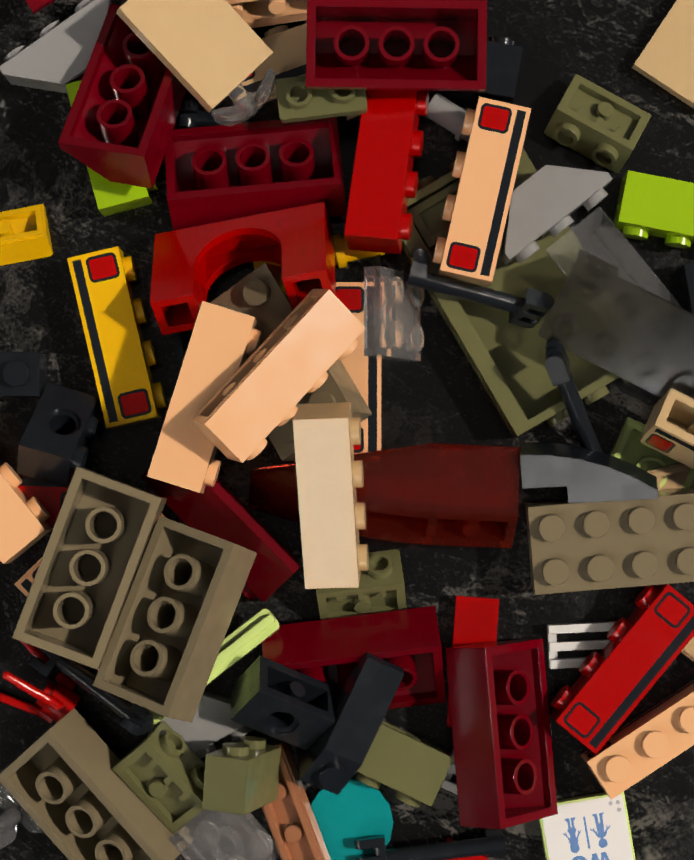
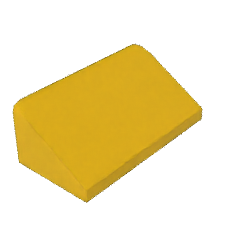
M44 204L0 212V266L53 255Z

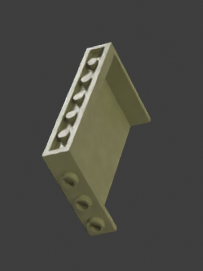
M522 148L513 190L537 172L524 148ZM455 161L447 166L450 172L435 180L430 175L418 182L416 198H408L407 211L460 179L451 177ZM412 224L410 240H403L402 243L404 252L409 259L416 249H425L430 255L428 272L438 274L440 264L432 263L435 247L428 250L414 224ZM570 226L555 238L550 232L545 234L536 242L540 249L522 264H519L516 259L507 265L500 259L501 241L493 281L490 287L486 288L515 296H520L526 288L550 294L554 298L555 304L534 328L508 323L509 312L427 290L513 438L545 420L549 427H552L569 417L557 385L553 386L545 367V344L549 338L556 337L563 342L570 360L571 374L580 397L584 399L587 406L610 393L606 385L621 377L625 384L645 373L647 369L643 363L654 357L650 350L643 352Z

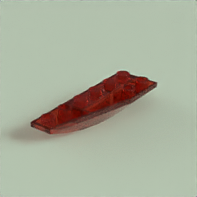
M429 443L354 454V461H363L364 486L363 488H356L357 503L365 502L366 530H359V536L423 545L512 548L519 506V447ZM296 463L251 469L248 508L300 523Z

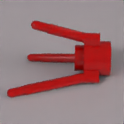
M20 641L33 656L40 658L44 663L48 661L49 658L38 647ZM8 671L2 674L4 680L36 698L37 701L35 704L0 691V702L36 715L49 724L53 720L55 722L61 720L75 708L82 697L73 691L77 683L66 677L61 671L55 678L59 684L55 685L50 681L44 691Z

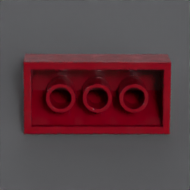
M307 0L306 89L486 91L487 0Z
M111 4L58 144L62 150L110 182L153 189L187 89L116 14L121 5Z
M337 117L290 123L270 120L174 129L165 152L167 202L173 231L319 202H325L329 217L346 215Z
M150 466L141 476L148 484L143 490L167 498L165 504L178 515L173 521L235 543L257 553L242 591L252 602L259 597L264 603L303 565L218 478L214 487L206 485L204 493H198L147 477Z
M435 606L280 624L279 630L262 642L263 657L334 686L335 692L365 653L368 652L404 669L405 674L388 709L446 702L442 648Z
M543 638L473 643L445 648L460 826L501 830L558 814Z

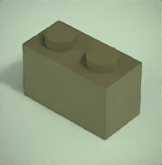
M383 720L363 764L357 770L358 773L355 778L376 789H379L381 784L397 790L395 797L410 806L419 808L422 802L432 807L454 757L451 752Z
M242 736L240 737V742L223 743L222 749L206 754L202 809L246 815L277 800L281 746L266 745V738Z

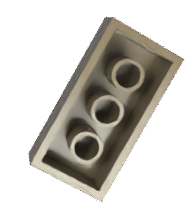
M269 263L262 264L210 302L211 304L255 317L257 320L255 329L262 331L259 346L292 312L282 281V267ZM338 359L326 371L328 378L324 384L312 393L307 392L297 403L351 402L352 418L360 417V422L372 415L343 363ZM291 419L283 426H276L268 435L282 461H295L293 422Z
M76 467L12 638L98 670L167 498L89 469Z
M694 487L658 490V499L568 503V498L525 501L531 582L535 595L694 582Z
M159 515L93 686L167 718L192 723L257 553Z
M75 708L0 773V783L68 860H175L191 842L190 838L181 828L172 834L116 774L112 768L120 759Z

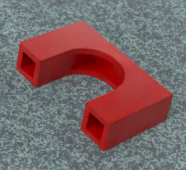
M325 202L155 234L150 305L162 335L193 330L202 301L207 302V294L213 282L229 269L248 262L269 261L282 266V281L292 311L312 289H330L336 296L334 233Z

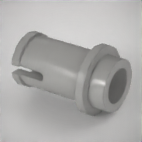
M440 93L435 94L429 103L427 116L424 117L426 119L429 118L455 134V140L458 142L461 139L468 142L469 136L461 134L466 110L444 98Z

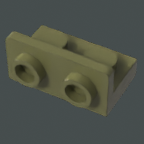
M576 74L544 133L559 144L569 147L591 159L597 165L605 167L614 173H619L634 150L651 114Z
M306 75L275 79L279 117L282 123L363 114L368 110L366 90L306 89Z
M393 549L369 552V570L361 571L359 588L316 589L320 620L407 609L400 551Z
M164 721L157 725L147 738L121 758L112 768L172 834L204 810L202 809L205 764L186 745L182 736L173 731Z

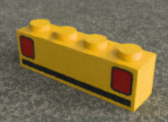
M116 246L67 258L106 428L115 430L162 419L160 408L167 407L162 383H154L150 366L157 365L152 341L151 339L144 341L140 324L147 323V317L142 298L134 299L130 282L137 281V274L132 256L124 257L123 251Z

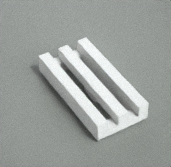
M617 621L547 624L549 668H580L583 661L587 658H558L557 651L604 649L611 641L605 639L557 642V634L609 631Z

